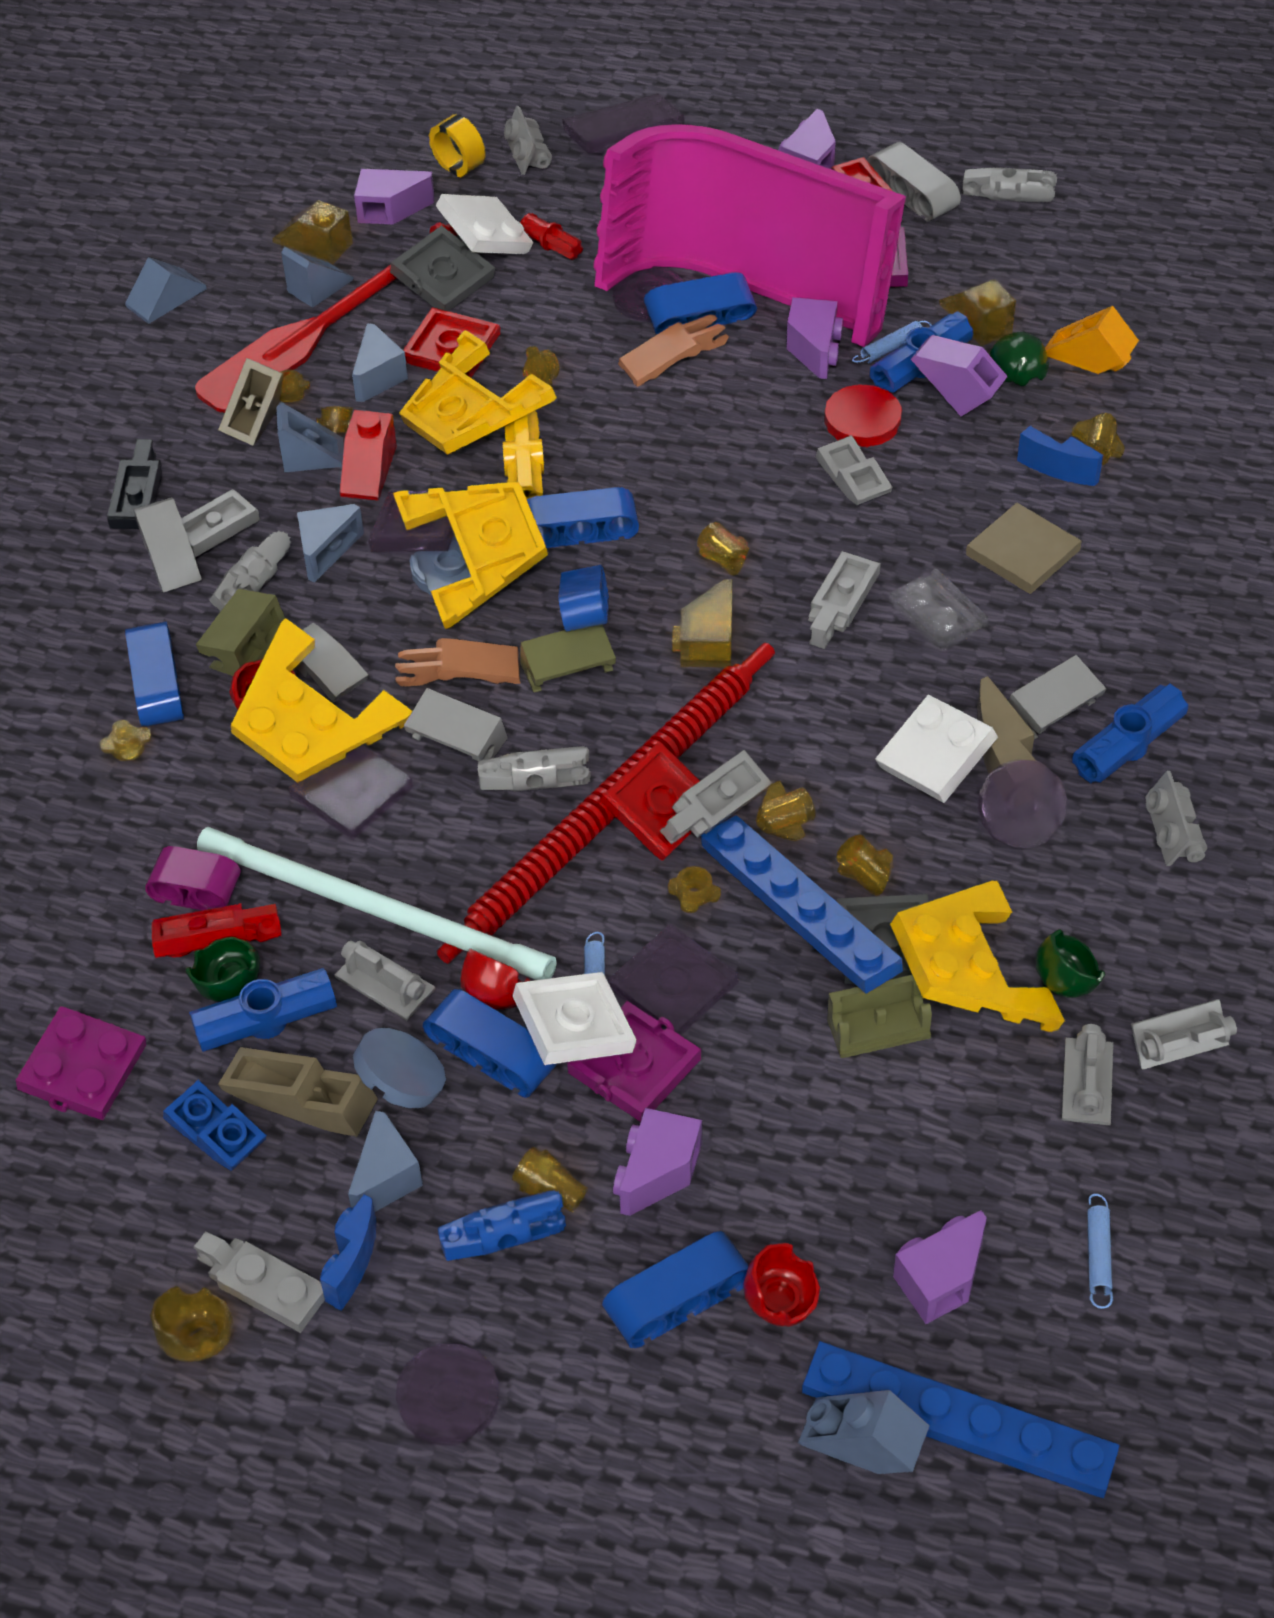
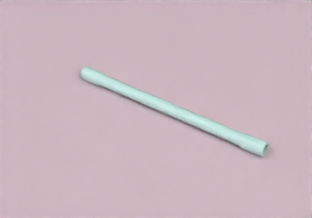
M211 827L203 829L198 837V851L226 856L239 865L462 950L474 949L516 969L519 974L535 980L550 979L555 972L557 961L551 955L521 944H512L252 846L240 838Z

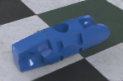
M555 1190L537 1193L474 1211L469 1215L438 1227L440 1245L446 1260L488 1255L564 1231L566 1221L565 1215L561 1211L563 1207L562 1194Z

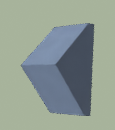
M285 246L281 252L287 291L312 308L350 283L354 278L332 263Z
M148 257L125 305L149 324L207 288L204 283L183 268Z
M367 323L352 373L356 401L364 402L408 379L405 352L375 324Z
M282 402L276 407L278 438L284 472L342 467L343 437Z
M350 504L297 512L308 580L315 582L364 534L359 506Z
M375 1111L348 1192L352 1208L365 1194L372 1198L374 1211L376 1212L423 1186L418 1160L386 1113L381 1111Z

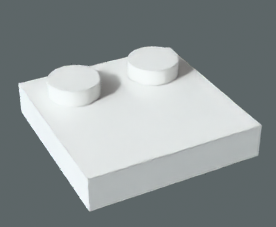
M441 194L436 204L438 210L472 252L525 254L530 251L534 243L524 231L522 224L514 219L497 197Z
M928 694L875 760L885 771L945 803L998 736L993 727Z
M603 972L516 983L513 998L544 1065L633 1052L636 1038Z

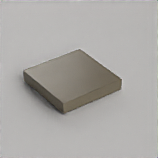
M1016 503L967 545L966 555L1031 594L1080 551L1082 541L1021 504Z

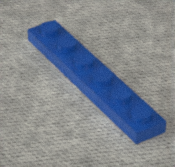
M737 815L719 824L707 834L701 835L702 846L717 862L865 994L903 972L902 958Z
M819 1341L802 1385V1393L817 1398L890 1390L930 1425L926 1437L1104 1499L1120 1447L1119 1444Z

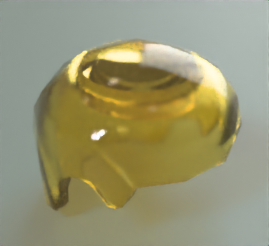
M179 1286L172 1287L155 1300L150 1313L151 1323L159 1347L170 1358L182 1362L201 1361L217 1355L230 1341L234 1326L227 1302L214 1294L211 1295L210 1291L205 1287L195 1294H186ZM202 1328L201 1330L190 1336V1334L193 1331Z

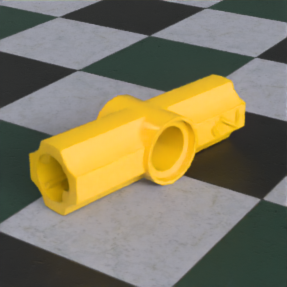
M536 411L506 425V441H503L505 477H508L507 483L520 482L526 499L543 496L542 439H539V419L537 418Z

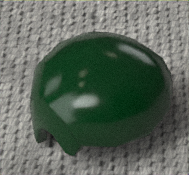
M1015 332L1003 336L995 343L989 353L991 358L1007 375L1004 382H1014L1020 386H1026L1029 380L1034 377L1043 380L1049 369L1048 355L1041 340L1027 332Z
M1061 929L1049 934L1038 947L1036 952V971L1044 985L1057 995L1067 998L1088 995L1105 977V972L1103 970L1099 971L1098 962L1090 948L1077 938L1064 935Z
M230 936L214 940L204 949H197L194 952L193 967H186L185 970L199 993L204 998L218 1003L239 996L246 984L257 980L260 971V957L248 941Z

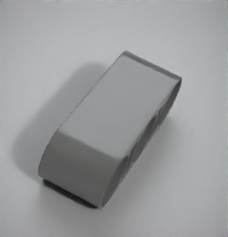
M896 142L867 158L870 165L894 192L906 196L905 205L919 216L924 215L926 217L924 220L927 222L960 205L961 195L955 182L904 143Z

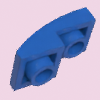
M1029 426L1020 433L1017 461L1038 472L1064 481L1095 486L1099 482L1103 455L1092 447L1087 446L1072 436L1063 444H1060L1032 426Z
M199 1080L163 1110V1118L213 1160L230 1171L266 1140V1135L233 1104L227 1107Z
M365 1194L353 1208H347L340 1215L334 1231L339 1255L334 1254L330 1257L321 1272L320 1282L325 1302L342 1311L352 1297L365 1273L376 1237L377 1221L372 1198Z

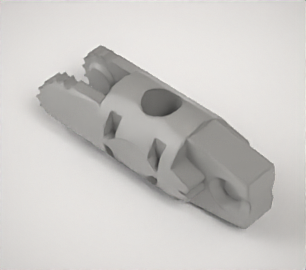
M1016 168L966 169L963 178V194L987 197L989 200L1048 203L1054 200L1055 188L1053 187L1057 183V174L1047 170Z
M278 530L270 534L259 547H250L241 556L240 560L224 574V578L209 601L221 612L238 588L259 592L262 586L277 573V563L290 548L291 537L288 536V533Z
M585 746L514 752L497 758L478 761L480 789L511 790L516 792L588 784L591 774L589 768H586L583 764H587L586 762L589 761V749Z

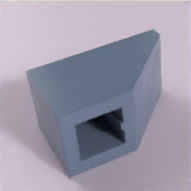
M890 1390L817 1397L813 1406L808 1411L806 1424L798 1443L809 1449L877 1474L913 1472L930 1425Z

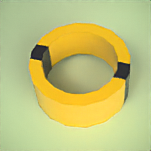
M453 114L431 128L429 133L430 147L442 168L457 177H462L484 163L486 154L483 140L475 126L465 117ZM450 137L457 144L458 148L460 149L461 155L454 148Z

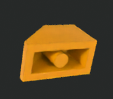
M1110 306L1058 329L1046 345L1045 350L1050 358L1100 374L1110 369L1117 371L1128 364L1131 360L1130 354L1139 340L1115 307Z

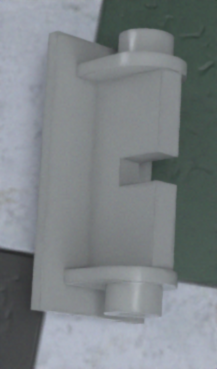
M516 106L512 118H509L505 124L504 137L508 141L513 158L516 160L521 174L525 175L528 166L541 169L547 168L552 160V154L546 144L543 143L544 139L539 130L538 123L534 119L525 118L520 106Z
M1166 771L1145 796L1146 808L1150 812L1157 834V844L1161 847L1166 866H1171L1178 857H1187L1189 862L1201 861L1205 857L1204 852L1207 850V844L1203 839L1199 824L1192 823L1197 817L1190 799L1189 789L1180 782H1174L1171 771Z
M350 940L342 949L341 955L346 958V963L335 974V978L406 1021L436 990L435 986L423 980L418 974L411 973L371 949L362 941L355 943Z
M1219 999L1131 1023L1138 1060L1142 1070L1229 1045L1230 1036L1237 1033L1234 1019L1231 1016H1223Z
M1087 1024L1082 1027V1031L1077 1034V1038H1065L1062 1100L1063 1121L1111 1125L1113 1042H1106V1036L1101 1032V1028L1098 1025Z

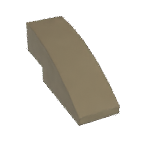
M988 676L982 678L977 705V720L993 727L998 736L983 755V759L997 791L1011 809L1040 796L1044 770L1032 756L1034 732Z
M243 1047L239 1048L218 1084L223 1091L257 1107L326 1131L355 1137L360 1133L378 1100L373 1090L362 1082L359 1075L324 1070L317 1058Z

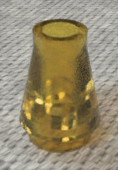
M531 1147L519 1162L512 1176V1180L520 1185L519 1191L529 1195L549 1190L559 1191V1194H562L563 1208L571 1213L576 1210L588 1191V1187L581 1184L547 1149L541 1152Z

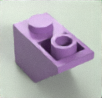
M816 109L806 120H803L799 124L798 129L788 139L782 141L778 151L831 169L835 163V139L824 112Z
M361 169L354 195L358 223L395 224L433 204L435 197L432 172Z
M792 297L787 322V350L817 377L827 379L829 365L836 366L838 360L839 343H835L834 340L841 341L843 332V318L837 317L838 302Z
M935 335L928 337L911 358L914 364L960 416L965 415L992 398L1007 378L1004 371L983 347Z
M645 1108L640 1126L633 1124L629 1131L626 1153L631 1155L627 1167L620 1165L614 1180L613 1194L620 1196L621 1214L631 1216L690 1185L702 1146V1120Z
M982 1210L966 1218L958 1216L951 1219L939 1232L924 1240L922 1238L910 1240L896 1254L893 1277L925 1324L969 1302L987 1219Z

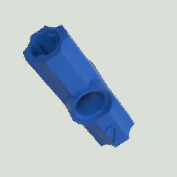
M956 311L953 314H948L929 328L916 327L911 329L906 335L904 345L870 367V378L875 386L894 393L916 377L925 378L926 376L914 364L911 358L931 335L963 343L972 340L973 328L970 326L967 317Z
M1171 683L1167 686L1159 685L1135 705L1129 704L1118 708L1114 713L1113 722L1074 752L1072 762L1077 767L1079 775L1090 784L1095 781L1101 783L1127 761L1142 758L1147 753L1148 744L1187 714L1188 703L1184 700L1182 691Z
M324 968L279 983H274L267 979L253 980L244 986L239 996L191 1011L189 1014L200 1048L204 1052L249 1036L260 1039L273 1038L285 1029L287 1023L335 1008L337 1003L327 972Z

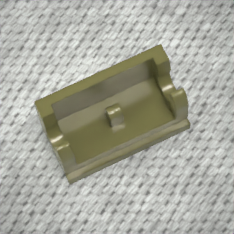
M237 589L196 643L199 653L209 657L215 656L222 661H213L209 668L233 676L243 664L263 659L281 622L285 619L276 595Z
M603 625L567 632L565 630L523 641L520 646V664L533 693L542 691L540 685L543 684V681L602 665L606 673L613 671L612 665L616 662V657Z
M913 975L888 980L867 994L858 987L829 993L827 1021L840 1058L931 1038L930 1003H923L922 995Z

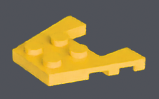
M465 330L456 339L459 346L452 355L451 353H445L439 361L441 369L432 380L425 379L399 414L405 425L448 455L553 402L557 397L550 385L532 373L501 398L467 376L465 373L486 358L490 352L485 342Z
M520 482L468 486V490L444 492L443 488L428 489V493L409 495L408 490L393 493L407 530L445 516L448 517L470 573L468 578L431 591L445 629L455 625L548 556L546 545Z
M285 618L281 622L231 723V733L298 783L346 758V753L363 744L369 746L382 739V734L397 726L400 729L403 728L412 710L383 690L357 718L353 719L291 673L315 648V639Z
M989 881L896 914L890 926L922 998L977 1013L981 1007L999 1011L1004 1020L1018 1024L1021 1023L1023 1018L1040 1022V1029L1047 1032L1057 1031L1065 1022L1048 987L1010 988L1000 971L998 962L993 956L979 924L1006 922L1012 913L998 881Z

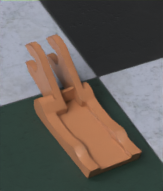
M708 315L686 324L678 322L619 358V366L624 369L636 387L650 379L657 378L668 367L681 359L697 356L701 350L709 351L724 345L729 337L725 334L712 341L714 336L725 329V326L721 324L706 328L718 319L715 315Z
M441 638L437 640L436 648L410 649L398 653V658L413 660L415 663H395V668L400 673L416 675L414 677H395V681L402 687L419 686L437 679L450 680L458 677L481 679L495 684L503 682L520 684L518 647Z

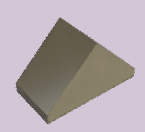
M246 358L218 431L254 446L277 411L276 407L280 402L284 374Z

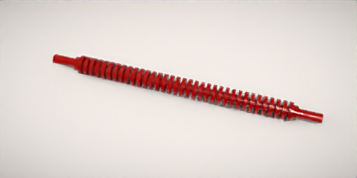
M763 643L741 664L726 666L693 699L687 702L679 712L669 719L657 733H654L628 760L623 762L613 774L607 777L591 795H588L576 809H573L561 823H558L546 837L542 838L530 852L526 853L515 866L510 868L507 874H504L483 896L477 899L467 910L468 915L464 918V926L488 935H493L502 927L506 920H509L522 905H525L538 890L542 889L553 876L564 868L576 854L616 818L599 801L601 796L659 741L676 758H679L750 690L752 676L775 655L774 648L768 643ZM444 943L436 952L443 962L449 964L463 950Z

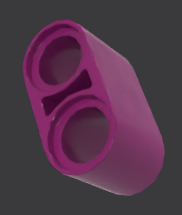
M168 846L160 851L145 885V891L150 898L158 903H164L165 900L172 901L170 905L202 911L208 908L224 907L230 901L241 869L232 859L220 854Z

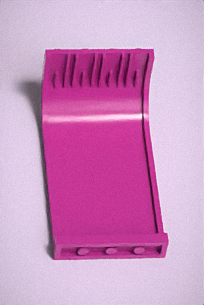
M661 125L649 127L628 135L607 150L603 161V166L606 169L605 181L600 194V202L602 203L601 220L597 227V236L599 237L598 253L594 260V270L596 271L595 287L608 291L630 274L656 267L685 268L710 276L739 272L746 277L752 292L791 306L792 297L837 301V317L843 318L844 327L853 330L852 343L865 347L882 331L906 196L734 134L703 126Z

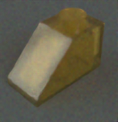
M317 200L293 217L272 238L273 243L334 264L353 244L349 211Z
M995 279L969 287L939 300V304L949 314L958 311L967 317L970 326L973 328V339L980 346L998 340L1013 332L1016 299Z
M724 579L681 609V626H673L672 651L680 652L681 667L731 666L732 579Z

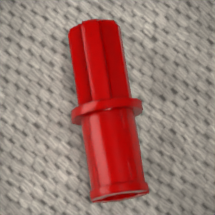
M528 213L522 218L520 223L526 234L539 242L543 249L547 251L552 249L571 260L576 259L578 254H582L583 246H581V240L563 231L560 224L556 222L548 223L533 213Z

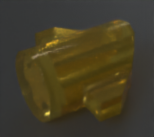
M1109 413L1098 414L1092 419L1079 421L1072 429L1071 435L1082 440V443L1103 455L1102 466L1109 461L1110 456L1120 458L1124 453L1125 447L1117 435L1116 420Z
M713 522L706 526L700 533L697 541L700 548L699 553L706 559L716 561L731 575H736L741 571L750 549L748 541L742 536H734L719 522Z
M781 780L772 783L768 787L757 812L756 824L761 831L769 835H775L794 842L806 836L801 824L812 821L816 817L813 801L807 790L803 787L786 793Z
M858 834L846 840L836 855V859L840 863L837 871L842 876L857 880L873 895L879 896L883 893L894 867L893 855L887 849L878 851L863 835Z

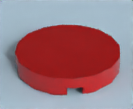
M853 385L833 393L828 399L825 407L824 422L828 432L837 440L853 436L860 447L881 445L892 439L898 432V427L901 425L902 407L898 399L885 389L873 385Z

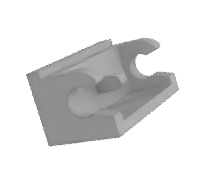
M1075 655L1013 692L1008 701L1027 725L1029 723L1030 729L1035 734L1034 739L1038 737L1036 732L1038 734L1042 733L1048 726L1084 704L1090 706L1095 703L1094 698L1104 695L1106 688L1082 660Z
M426 688L404 724L406 732L413 734L412 738L420 741L424 736L468 754L477 761L494 758L508 739L500 717Z

